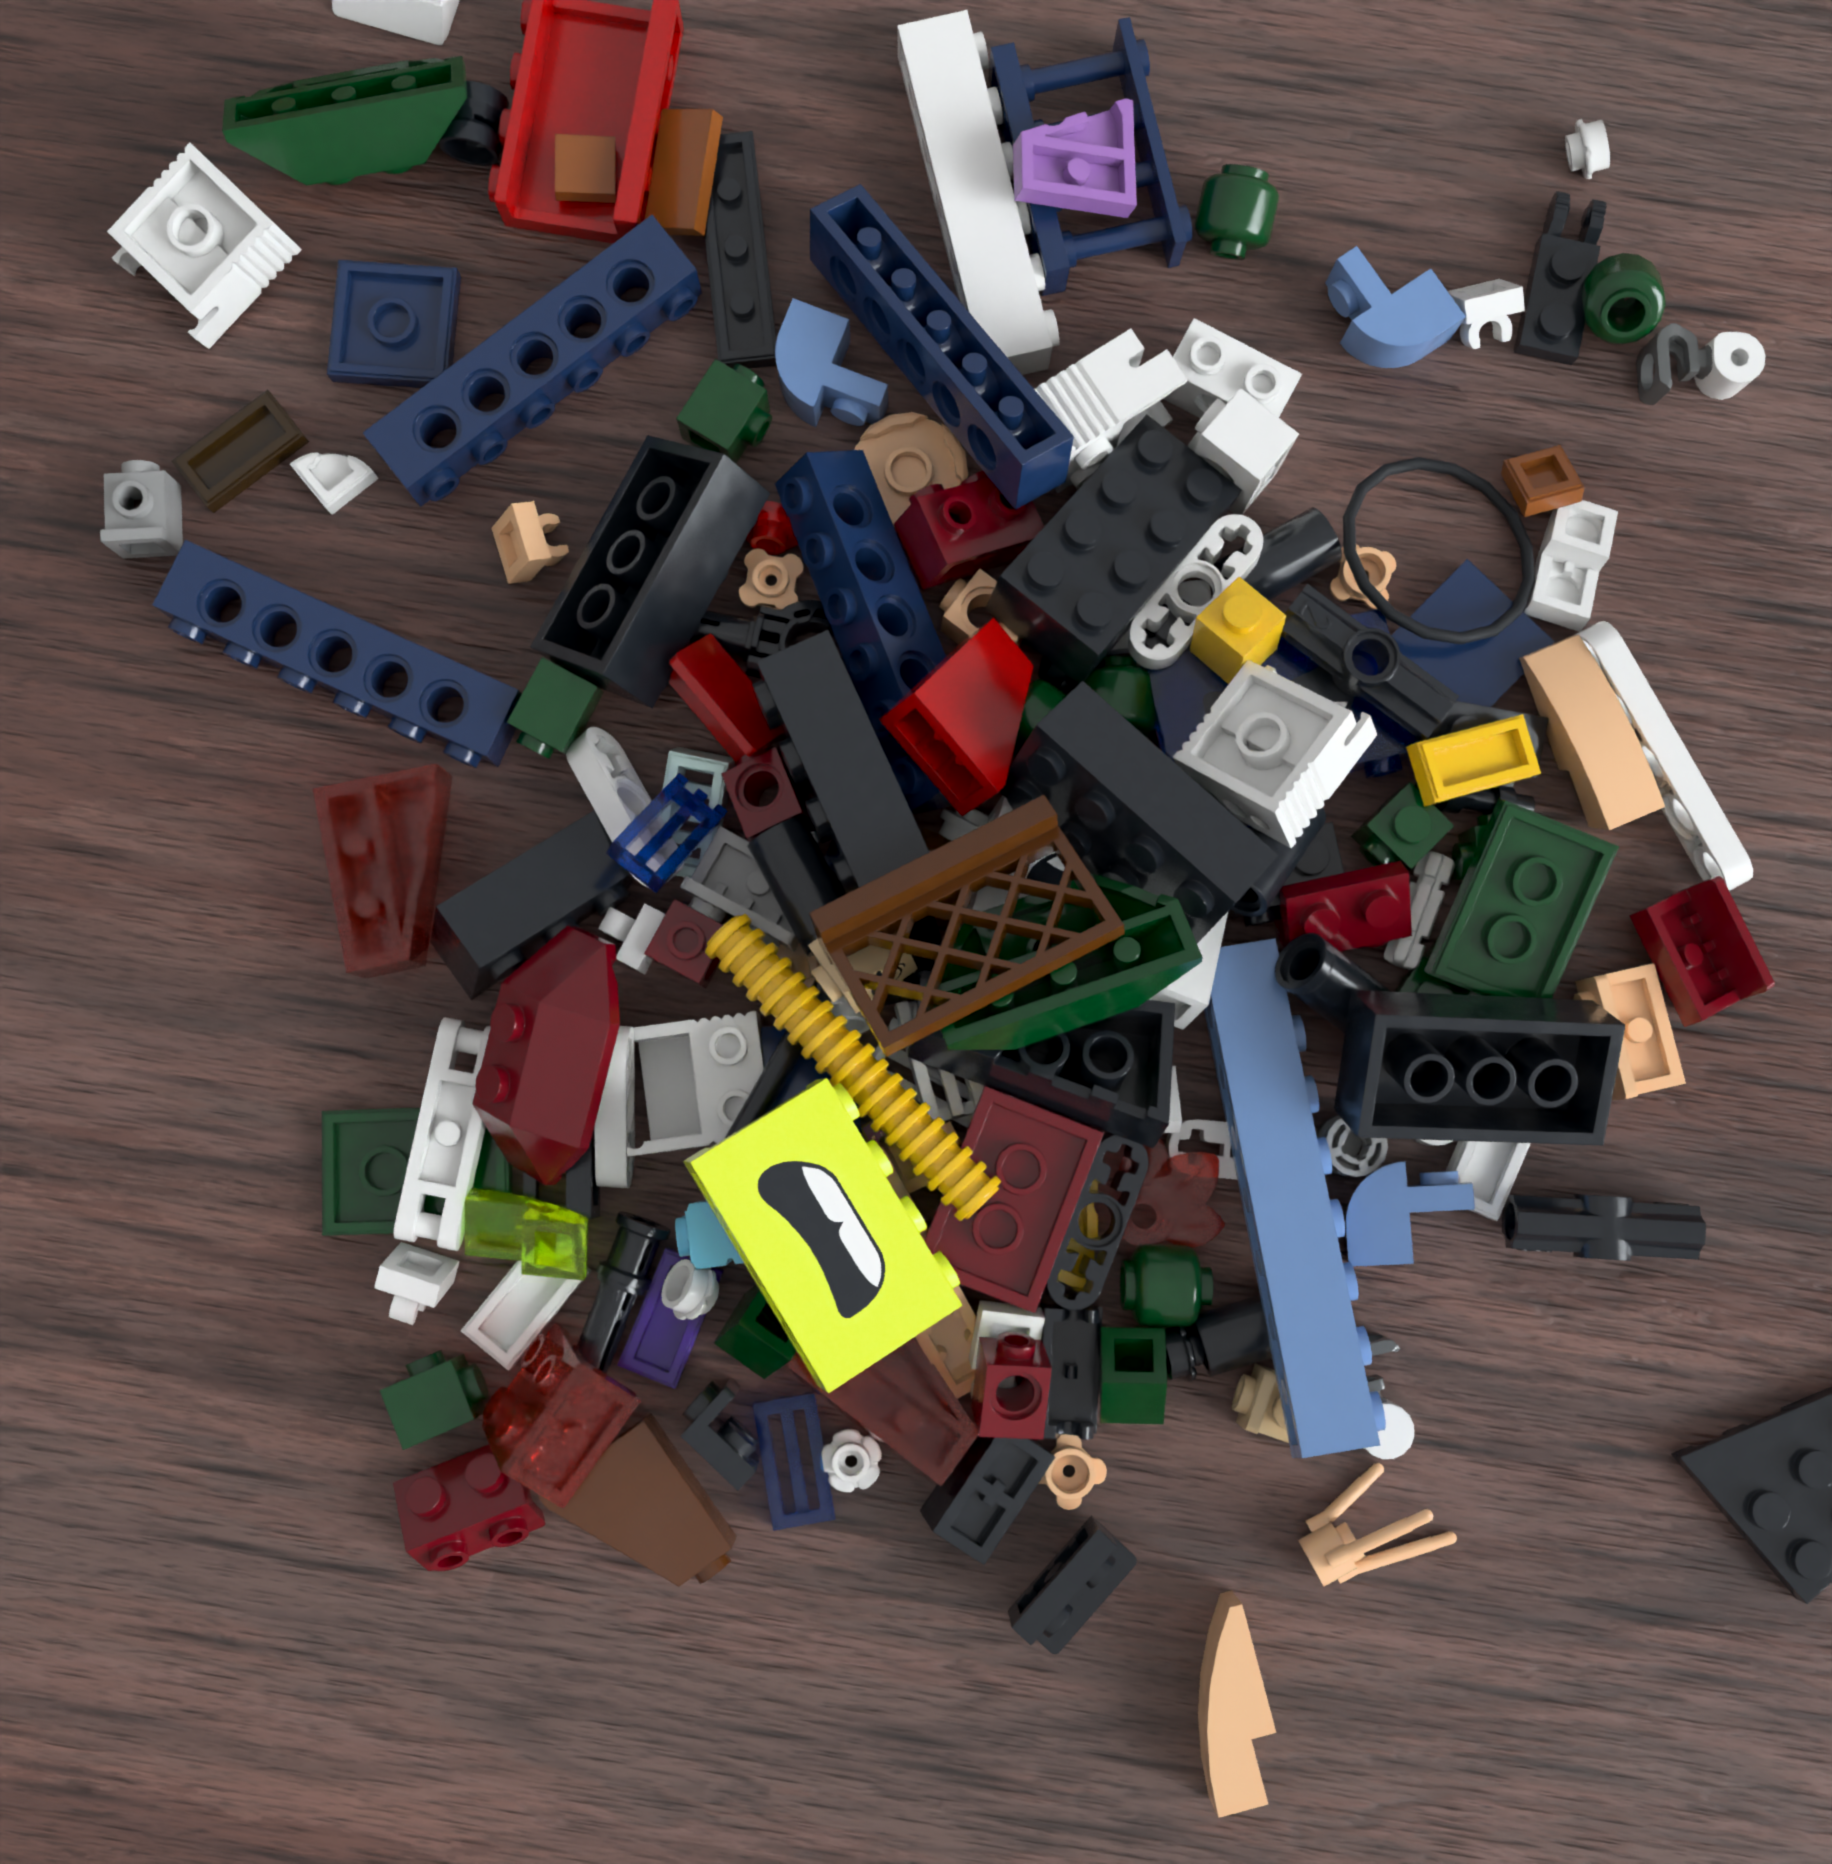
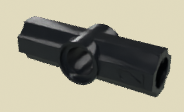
M1309 584L1305 586L1285 612L1286 619L1281 633L1283 639L1332 675L1335 685L1343 693L1352 697L1364 698L1420 741L1426 740L1459 698L1456 693L1400 653L1397 642L1389 633L1381 629L1365 627ZM1365 651L1371 654L1377 662L1378 674L1372 676L1359 672L1353 664L1352 652Z
M1574 1194V1199L1508 1195L1505 1207L1502 1210V1233L1504 1234L1506 1248L1520 1251L1573 1252V1257L1631 1261V1256L1699 1260L1700 1251L1705 1245L1706 1222L1702 1218L1700 1206H1690L1689 1204L1665 1202L1639 1203L1633 1202L1632 1197Z

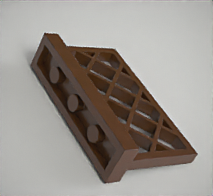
M1045 795L809 913L823 952L830 964L835 966L886 1057L1125 934L1123 922L1059 828L1057 813ZM1053 852L1056 853L1065 867L1059 885L1026 879L1030 864ZM1073 880L1079 890L1070 888ZM986 886L1007 890L1008 894L1001 915L968 909L972 893ZM1020 893L1054 901L1046 926L1012 918ZM1065 903L1093 909L1101 922L1082 933L1057 928ZM927 916L950 920L941 946L909 939L913 924ZM962 923L995 930L986 956L953 949ZM1006 933L1040 940L1036 956L1021 964L998 959ZM1052 943L1058 944L1055 947L1051 948ZM870 945L891 950L881 976L854 970L847 957ZM903 953L936 960L926 987L894 979ZM948 963L981 971L976 987L961 995L938 990ZM993 974H998V976L992 978ZM865 988L876 990L873 1000H871ZM888 993L921 1001L914 1019L891 1031L888 1030L880 1016ZM933 1004L940 1005L932 1009Z

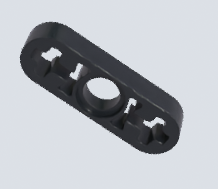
M1110 1132L1103 1134L1044 1289L1046 1294L1063 1308L1069 1310L1084 1309L1093 1304L1102 1291L1148 1170V1154L1142 1144ZM1121 1144H1124V1156L1132 1161L1131 1167L1127 1172L1117 1170L1114 1174L1110 1187L1117 1191H1122L1119 1201L1103 1192L1090 1190L1093 1180L1106 1186L1111 1173V1167L1103 1163V1157L1107 1151L1117 1153ZM1100 1202L1106 1205L1110 1211V1226L1099 1237H1086L1082 1234L1078 1225L1080 1212L1088 1204ZM1072 1238L1083 1247L1097 1250L1099 1253L1096 1260L1085 1254L1083 1255L1079 1266V1273L1087 1278L1086 1284L1083 1289L1072 1287L1069 1294L1064 1295L1065 1286L1057 1280L1058 1274L1061 1269L1072 1271L1079 1256V1253L1075 1250L1067 1249Z

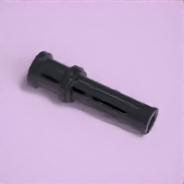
M619 1211L615 1219L619 1229L606 1261H599L596 1269L598 1273L597 1279L601 1283L575 1348L571 1364L558 1391L565 1398L588 1406L597 1405L603 1382L626 1327L625 1324L630 1311L634 1306L637 1295H644L645 1290H649L652 1282L648 1276L660 1241L668 1240L671 1232L664 1225L624 1211Z

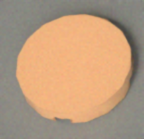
M914 412L893 414L879 420L867 428L854 449L863 450L893 526L897 519L911 505L909 498L917 491L933 484H942L945 490L959 486L962 481L968 478L966 454L958 439L944 424L940 425L922 414Z

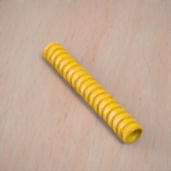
M747 914L737 915L726 922L708 941L705 954L711 959L718 957L721 960L718 967L722 972L727 973L731 971L735 975L732 982L737 987L745 985L748 989L746 997L752 1002L759 1000L762 1003L759 1009L760 1012L765 1016L772 1014L776 1018L773 1025L779 1031L785 1028L790 1033L787 1040L792 1045L797 1043L802 1045L801 1055L805 1059L813 1057L818 1062L815 1066L816 1071L819 1074L827 1072L831 1076L829 1082L832 1087L839 1083L843 1085L851 1098L859 1105L860 1117L863 1118L868 1115L873 1120V1123L870 1125L874 1132L882 1130L887 1135L884 1142L889 1147L896 1144L901 1150L898 1157L903 1162L910 1159L916 1165L912 1172L916 1176L924 1174L930 1180L926 1184L928 1189L934 1191L937 1188L944 1195L940 1201L945 1206L952 1203L958 1210L954 1216L959 1221H962L964 1218L968 1220L999 1190L998 1185L1001 1183V1180L996 1175L990 1179L983 1172L987 1166L983 1161H979L976 1164L969 1157L973 1151L968 1146L963 1149L959 1147L956 1143L959 1136L954 1131L947 1134L941 1128L945 1122L941 1117L933 1119L928 1114L931 1107L926 1102H923L921 1105L917 1103L914 1099L917 1092L912 1087L905 1090L900 1085L903 1078L899 1073L891 1075L886 1070L889 1063L884 1058L878 1061L872 1055L875 1052V1048L871 1044L863 1046L858 1041L861 1034L856 1029L849 1031L845 1027L848 1020L842 1014L837 1017L833 1015L831 1011L834 1005L829 1000L821 1002L817 998L820 991L815 986L808 988L804 984L806 976L801 971L795 974L790 968L793 962L788 957L780 959L777 956L779 948L773 942L766 944L763 941L766 934L760 928L755 930L750 928L752 919Z

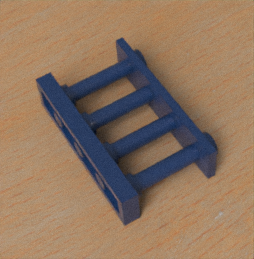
M1130 17L1118 19L1113 52L1030 69L1029 64H1019L1014 42L994 46L990 50L988 79L990 87H996L999 93L1003 114V123L1000 124L1004 143L1010 142L1012 148L1022 131L1044 125L1042 119L1033 121L1029 102L1035 100V94L1119 76L1124 98L1133 100L1134 137L1141 161L1135 163L1136 188L1147 186L1155 218L1072 236L1070 230L1061 232L1056 212L1062 211L1063 208L1026 203L1031 223V233L1027 235L1032 254H1039L1044 271L1045 289L1041 290L1042 296L1065 291L1069 269L1076 267L1077 260L1161 242L1167 267L1171 268L1180 265L1186 243L1192 240L1190 213L1185 204L1178 206L1145 78L1150 73L1148 49L1144 39L1136 40ZM1063 121L1054 122V123H1050V124H1047V125H1049V126H1055V125H1059V124L1062 123Z

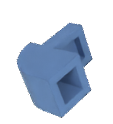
M1357 246L1336 260L1325 282L1328 287L1329 299L1335 310L1341 316H1349L1352 320L1340 344L1350 355L1359 361L1375 367L1398 368L1415 363L1449 341L1466 317L1432 269L1424 272L1391 294Z
M793 298L779 330L775 346L780 389L787 405L801 420L814 427L817 426L824 407L831 408V413L839 420L855 426H862L865 422L874 424L883 419L888 408V384L841 367L851 342L849 319Z
M1406 1160L1389 1163L1378 1168L1360 1183L1348 1205L1346 1214L1348 1262H1351L1353 1266L1414 1264L1410 1213L1474 1210L1473 1183H1459L1458 1171H1437L1419 1173L1420 1185H1408Z

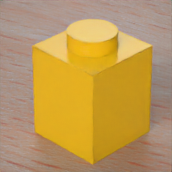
M1239 576L1196 617L1189 651L1229 684L1247 660L1261 665L1277 650L1286 615Z

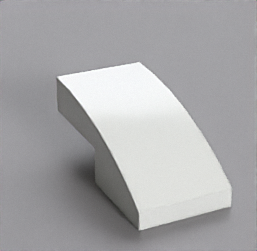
M1585 500L1553 509L1534 567L1535 583L1523 611L1526 615L1578 632L1582 631L1590 620L1599 571L1610 556L1618 511Z

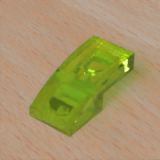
M470 1189L465 1199V1255L522 1261L521 1274L585 1280L587 1275L588 1218L563 1207L525 1196L493 1190Z

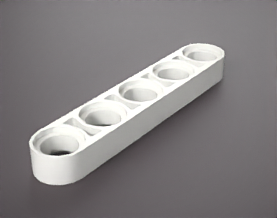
M1600 621L1575 634L1580 635L1616 694L1654 775L1665 807L1661 808L1702 880L1705 881L1712 877L1720 876L1723 878L1729 891L1749 881L1753 877V868L1747 852L1623 638L1606 621Z

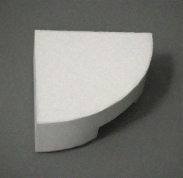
M316 452L301 456L290 463L291 467L331 515L379 479L368 465L350 455L319 454Z

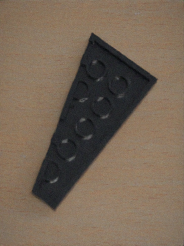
M1832 1387L1781 1407L1780 1412L1750 1425L1741 1424L1722 1432L1723 1436L1697 1447L1688 1446L1671 1453L1793 1596L1805 1604L1811 1602L1832 1582Z

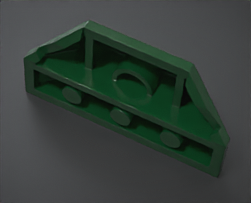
M462 56L448 57L444 60L438 58L405 60L296 80L259 90L250 97H245L244 95L225 99L222 132L227 143L306 186L324 182L329 185H340L351 181L356 176L377 172L387 174L403 173L415 165L425 164L467 99L464 60Z
M1091 874L1123 922L1125 934L940 1029L947 1049L1015 1050L1139 1007L1202 962V954L1178 898L1164 894L1158 896L1130 884ZM1073 880L1070 888L1079 890ZM1030 895L1019 898L1012 918L1046 926L1054 901ZM1065 903L1057 928L1082 933L1101 922L1093 909ZM1004 904L982 912L1001 915ZM963 924L953 949L986 956L995 930ZM1006 933L998 959L1021 964L1036 956L1040 940ZM1052 943L1051 948L1055 947L1058 944ZM948 963L938 990L961 995L976 987L981 971ZM993 974L992 978L998 976V974ZM933 1004L932 1008L934 1009L940 1005Z

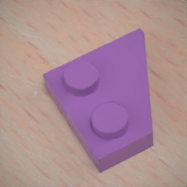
M1122 99L1115 101L1110 110L1089 117L1084 111L1066 117L1059 125L1049 126L1044 124L1022 131L1013 144L1014 201L1128 218L1137 206L1133 100Z

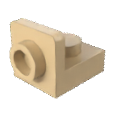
M1255 1363L1251 1376L1243 1374L1234 1393L1232 1410L1239 1412L1236 1423L1246 1431L1255 1434L1259 1432L1289 1443L1275 1370Z

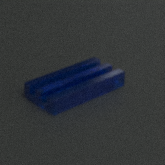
M678 773L627 826L606 852L608 856L655 893L661 889L719 825L728 812L720 804H717L713 810L704 802L708 795L698 788L694 794L688 791L685 786L689 780L681 773ZM673 801L681 806L635 856L628 851L631 845ZM691 816L701 822L656 872L647 866V863Z
M806 1392L797 1396L789 1395L769 1401H755L753 1403V1410L773 1531L835 1520L836 1512L832 1488L828 1481V1472H824L821 1456L824 1440L816 1392ZM804 1409L820 1508H809L793 1410ZM776 1413L781 1415L796 1512L785 1514L769 1419V1415Z

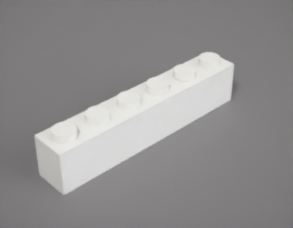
M967 10L898 25V60L958 300L1022 375L1047 370L1049 368L1052 347L1059 345L1058 326L1053 310L1043 311L1039 291L1045 289V277L1040 256L1038 253L1029 255L1024 236L1031 233L1026 202L1014 201V193L1010 181L1014 179L1013 148L1010 142L1001 143L997 125L1003 123L1002 107L997 88H987L983 70L989 68V59L984 35L982 32L973 33Z

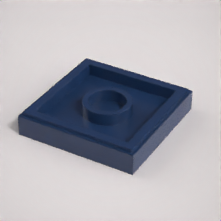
M338 260L327 375L331 381L422 388L452 366L461 275L458 269Z

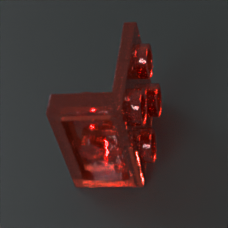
M555 1323L546 1336L543 1334L538 1335L527 1347L521 1359L522 1368L508 1388L502 1386L491 1396L483 1412L484 1421L482 1428L502 1473L564 1509L641 1401L634 1391L586 1362L568 1331Z

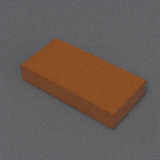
M662 109L645 219L653 215L668 235H705L723 116L713 109Z

